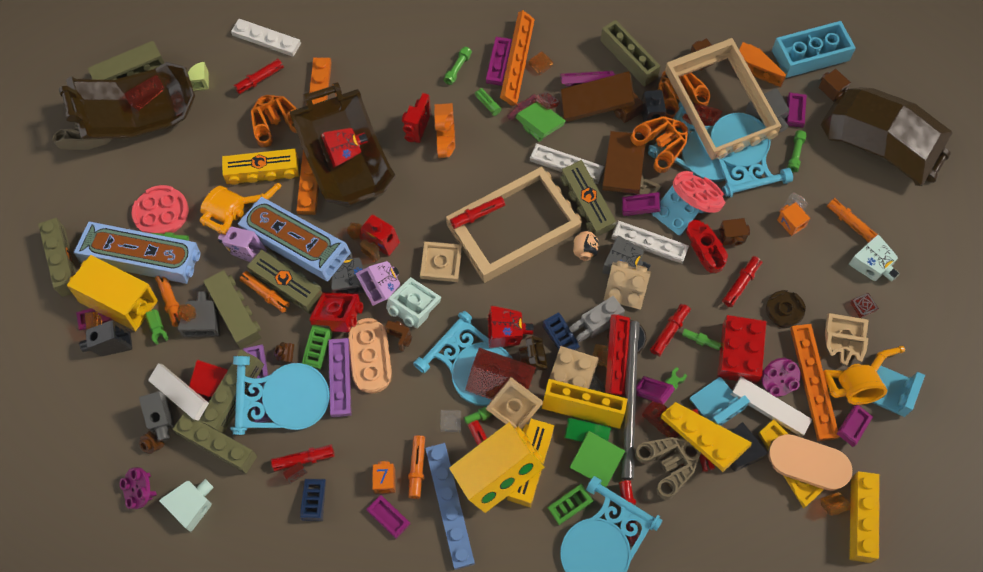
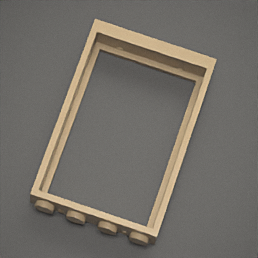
M733 38L667 62L665 73L711 160L716 158L722 159L731 152H740L749 145L755 146L762 140L767 138L770 140L778 135L781 124ZM728 58L766 128L722 146L715 147L679 77Z
M543 167L446 216L448 228L457 242L462 245V250L484 283L580 232L582 223L579 214L574 213L569 200H565L558 185L555 186L552 176ZM541 180L569 221L490 264L465 225L454 229L450 219L464 213L466 209L471 210L499 196L505 199Z

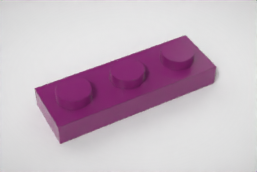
M495 37L486 76L487 84L503 85L512 39Z
M613 71L561 73L560 81L565 86H575V83L583 84L615 74Z

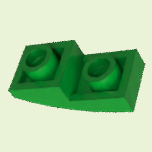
M568 418L564 438L583 442L587 432L590 431L608 441L611 428Z

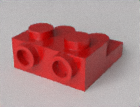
M422 93L420 99H417L415 107L409 105L407 112L403 113V131L406 134L404 138L408 142H421L431 117L429 94Z
M323 292L309 319L311 325L330 326L331 331L350 332L351 328L357 325V315L363 312V303L360 301L358 294Z

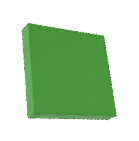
M541 101L535 102L517 113L516 119L542 139L565 124V120Z
M588 431L569 468L589 479L596 476L602 480L601 485L607 487L625 450Z

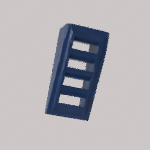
M559 312L543 321L542 327L558 350L560 346L563 347V345L570 341L572 344L566 348L572 350L580 348V345ZM561 328H562V330H563V331H561V332L558 333V334H555V333H554V332L558 331V330L561 329ZM567 335V338H565L564 340H562V341H559V340H558V339L562 338L563 336Z
M305 479L300 519L302 521H323L326 479ZM309 485H320V489H309ZM309 493H319V496H309ZM308 501H318V504H308ZM307 509H317V512H307Z

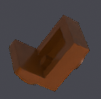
M388 320L385 325L387 334L399 338V350L404 351L405 347H409L412 341L410 328L405 327L399 321L392 322Z

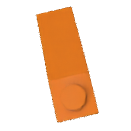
M743 42L739 51L753 76L781 87L786 74L760 48Z

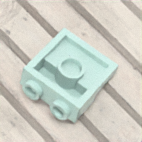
M410 277L388 298L386 309L391 316H398L403 319L406 326L418 328L428 318L429 313L440 303L441 296Z

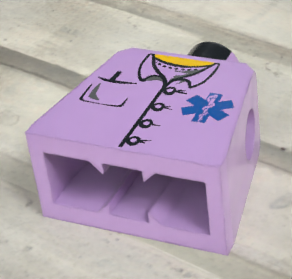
M230 227L226 235L220 234L218 237L219 243H222L230 254L248 262H251L261 249L265 252L267 250L253 231Z
M388 261L371 265L355 273L373 306L387 300L400 286L397 278L399 271L396 267H391Z

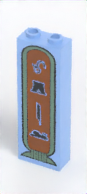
M260 197L253 204L252 208L238 223L241 229L255 232L264 246L327 282L351 254L347 244L263 197Z
M88 222L74 254L80 263H83L92 255L125 272L150 277L160 276V279L165 277L170 281L187 284L189 278L193 276L196 261H199L201 252L196 242Z

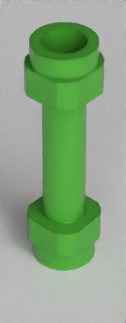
M463 47L460 50L459 58L453 68L445 74L443 79L445 83L452 85L456 81V74L464 61H468L472 53L470 48Z
M802 130L795 132L793 140L795 143L794 150L787 166L792 172H798L801 163L799 157L802 144L806 140V132Z

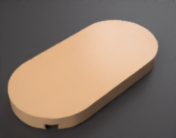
M364 318L357 321L356 327H352L348 333L351 371L356 387L365 393L373 394L384 390L391 381L390 352L387 332L382 323L373 318Z
M790 434L779 436L769 447V461L773 468L781 475L829 491L844 487L852 477L850 460L837 449Z

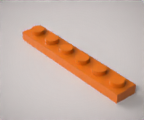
M524 10L518 12L500 98L511 106L517 105L535 21Z
M812 325L792 326L790 331L817 441L838 439L840 436L837 435L838 428Z

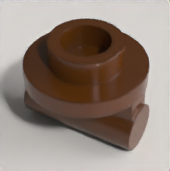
M281 342L277 345L274 351L277 361L284 362L285 364L292 363L294 344Z
M151 431L140 437L139 446L142 451L148 454H152L158 449L160 450L165 445L162 441L158 442L156 435Z

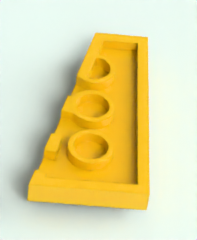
M677 402L661 415V419L722 472L738 459L752 443Z
M774 419L758 433L767 450H769L770 445L776 438L788 434ZM784 476L803 509L824 490Z

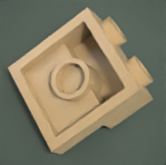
M624 261L613 262L604 300L614 296L621 305L641 310L651 271H647L648 268L636 265V268L628 266V263Z

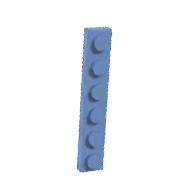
M443 443L427 447L425 449L454 570L475 565L454 477L449 469L451 465L446 445Z

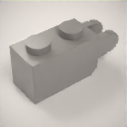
M612 296L583 314L581 319L572 324L569 329L571 332H575L584 327L585 331L576 338L578 342L583 341L589 336L594 338L610 328L611 315L624 316L625 310L616 298Z

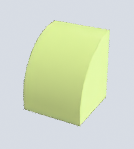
M205 62L195 64L188 71L193 90L209 89V72Z

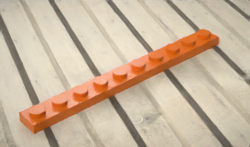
M313 57L309 93L329 87L331 58ZM328 95L314 99L312 103L316 104L328 100ZM303 150L296 211L297 214L316 215L319 186Z

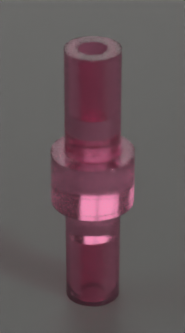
M532 94L525 101L517 104L516 108L507 115L509 120L512 121L516 118L517 113L537 100V96Z

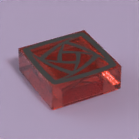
M548 92L538 94L535 99L547 110L557 107L560 103L559 100Z
M869 293L859 296L850 302L859 318L872 314L879 309Z
M301 462L283 472L289 484L307 474Z

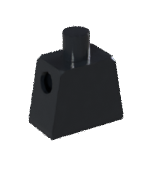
M661 90L645 91L641 99L644 103L642 109L643 122L653 120L652 117L656 115V118L665 117L666 108L663 92Z
M111 320L87 329L86 340L80 341L79 346L82 352L92 351L99 356L132 350L131 332Z
M743 422L732 431L752 442L751 446L730 465L733 471L736 472L754 464L767 455L766 450Z

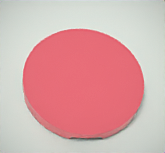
M683 171L678 173L673 180V187L676 193L686 203L701 211L716 213L726 203L722 190L706 177L702 179L693 175V172Z
M167 185L154 186L145 190L146 192L133 203L131 212L133 222L141 232L174 233L183 226L189 213L188 202L184 195Z

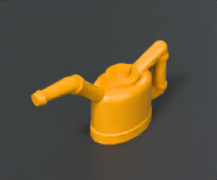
M274 184L264 194L261 193L260 195L242 197L224 186H217L204 199L200 210L203 215L199 221L203 226H207L219 234L226 235L232 221L238 220L243 216L245 204L255 203L260 197L269 200L277 190H280L281 184ZM210 218H213V219H215V220H217V221H219V222H221V223H224V224H223V225H222V224L220 225V224H218V223H216V222L210 220Z
M899 346L878 352L871 366L853 364L844 371L824 370L823 373L830 390V395L834 398L846 396L848 402L853 405L869 404L883 398L888 390L880 379L877 370L887 357L905 352V347ZM833 378L839 379L843 389L837 388Z

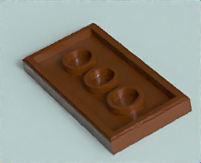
M629 71L561 89L565 122L635 105Z
M610 132L602 190L640 194L645 144L642 146L634 145L631 141L632 133ZM635 134L637 140H644L642 134Z

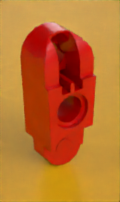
M699 220L690 221L686 234L701 264L710 273L721 272L728 258L723 244L708 224L705 225L704 222ZM702 242L708 243V246L703 245Z

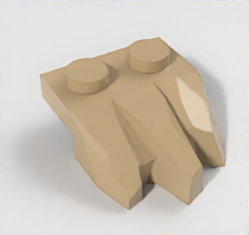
M828 313L825 340L830 355L833 356L839 352L840 363L846 366L852 355L855 356L856 360L862 362L867 352L868 338L866 336L869 320Z

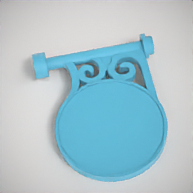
M680 101L678 104L679 110L673 119L683 122L688 128L687 143L682 151V160L677 158L675 163L702 179L706 177L712 182L725 180L717 158L711 160L694 126L682 118L687 113ZM705 126L710 136L713 126ZM678 128V131L680 133H683V130L681 128ZM656 142L655 145L649 146L648 154L656 158L666 149L667 145L661 148L657 146ZM726 165L729 175L731 176V172L734 167Z
M731 113L723 116L715 123L710 138L715 147H719L763 130L766 127L759 119L752 115ZM768 138L755 146L749 145L740 152H731L722 159L717 158L726 181L725 186L722 187L725 197L731 198L733 193L782 181L784 184L793 181V173L790 168L780 170V174L773 175L769 171L766 164V156L770 149L771 141ZM726 165L734 167L732 169L731 176L729 175ZM753 169H758L755 172V176L760 177L764 173L766 177L761 179L756 178L753 174ZM736 172H741L743 174V178L741 180H734L740 179L741 174H736Z
M463 311L458 314L459 319L424 358L418 357L413 364L420 372L425 374L429 370V363L433 358L441 360L447 365L452 374V382L457 393L471 404L487 406L510 377L516 381V365L511 355L504 348H489V339L470 324L471 315ZM469 331L483 342L473 344L474 339L470 333H465L462 336L463 341L469 338L467 343H462L459 337L462 332ZM444 346H451L456 351L452 356L448 355V353H452L450 348L445 349L444 355L439 352Z
M233 356V365H237L235 427H231L233 434L243 435L247 428L304 429L319 421L326 412L330 397L329 388L325 378L315 368L302 363H290L279 367L266 377L250 378L245 376V366L250 365V356ZM245 382L252 383L248 388L250 393H255V390L252 389L254 387L259 389L257 396L251 397L245 394ZM265 382L264 387L262 388V386L259 383ZM261 397L263 405L260 402H257V400H259ZM257 406L260 408V414L256 415L255 410H252L251 416L254 419H261L266 411L273 422H252L248 419L247 413L250 408Z
M594 476L589 482L586 491L593 495L595 492H598L605 497V501L596 515L578 522L566 533L561 545V562L565 572H627L632 558L649 529L657 531L663 520L660 519L659 515L656 518L602 486V480ZM610 500L621 507L620 516L616 519H612L609 516L610 511H613V515L617 514L615 507H609ZM605 513V518L607 520L601 519L600 517H602ZM633 520L641 524L642 531L634 546L630 549L626 536H635L638 532V527L636 524L631 523L630 526L634 530L630 532L626 529V524ZM621 522V529L615 523Z

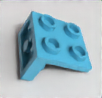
M672 185L660 201V212H653L651 214L677 235L681 236L689 222L698 213H703L704 211L686 203L676 193Z
M880 366L877 373L888 392L883 398L872 403L905 417L914 408L925 375L917 372L912 377H906Z
M721 377L711 382L689 399L703 417L720 426L743 411L750 403L745 395L740 399L732 396V390Z

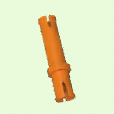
M836 198L826 206L839 217L840 221L843 220L868 243L878 235L857 218L850 208L847 209Z
M245 271L243 275L249 280L243 276L240 277L241 282L263 297L265 302L279 309L280 312L283 313L287 310L281 304L286 307L290 306V303L279 296L278 292L271 290L248 271Z
M156 276L155 280L163 297L166 313L169 314L172 326L177 327L176 318L180 323L182 316L180 305L174 297L169 280L162 277V282L160 276Z
M420 435L413 437L411 470L408 474V479L410 480L408 497L411 499H420L422 481L424 480L425 437Z

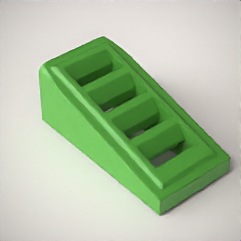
M312 325L302 364L321 370L329 347V340L333 336L331 329ZM316 341V342H320V343H323V344H322V346H321V345L314 344V342ZM312 349H314V350H318V351H321V352H320V354H319V353H315V352H311V351H312ZM309 357H315L319 359L318 361L310 360Z
M580 484L547 508L557 523L561 525L595 501L589 492L586 491L585 486ZM580 492L583 495V497L586 500L584 503L581 501L577 493ZM571 497H574L579 505L578 507L574 506L570 500ZM566 501L572 509L571 512H568L563 502ZM557 506H559L564 512V517H561V515L557 511Z

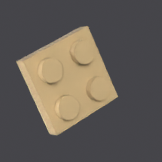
M424 242L420 279L458 282L462 245Z
M560 346L549 379L589 389L599 359L598 357Z
M510 377L487 405L486 410L505 424L510 422L514 427L519 426L522 429L540 408L543 401Z

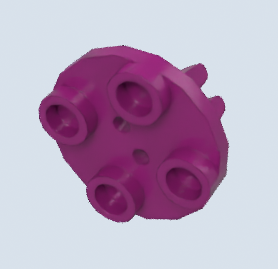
M775 359L762 371V385L768 393L775 397L785 396L797 390L800 386L799 367L790 359Z
M140 467L129 469L125 474V478L120 479V488L123 490L125 505L128 509H141L148 501L153 499L152 497L157 496L156 491H150V473H146Z

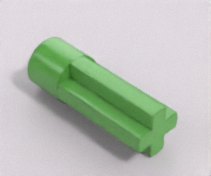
M483 88L475 92L476 97L493 116L500 113L501 107Z

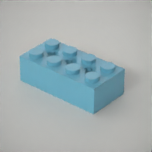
M842 21L778 37L775 40L772 52L781 70L786 74L785 78L850 61L856 47Z

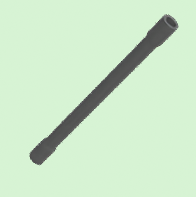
M630 321L626 377V398L628 400L625 410V453L623 454L621 479L624 480L634 479L637 351L640 324L637 321Z

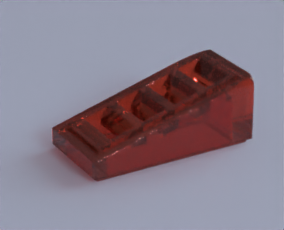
M155 75L128 90L124 95L132 107L140 110L163 91L165 87L160 78Z
M692 102L696 111L700 112L699 117L704 126H714L720 119L721 110ZM685 113L683 118L690 120L687 113Z
M652 401L643 411L642 416L667 438H677L680 435L675 430L670 433L669 430L672 427L669 425L665 427L663 425L665 421L657 419L668 408L664 404ZM657 408L658 411L653 415L651 412Z

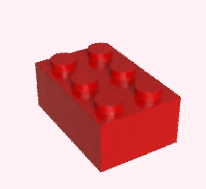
M731 315L726 316L722 325V344L720 346L717 378L721 377L722 379L738 381L740 377H743L753 384L759 382L763 371L767 321Z

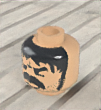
M581 232L574 239V254L580 260H591V258L598 254V238L592 232Z

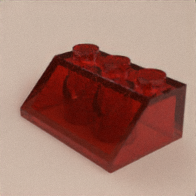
M479 348L465 391L492 400L510 377L529 390L536 367Z

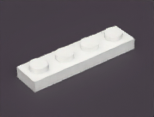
M238 19L231 30L232 36L294 57L301 45L300 39L242 19Z

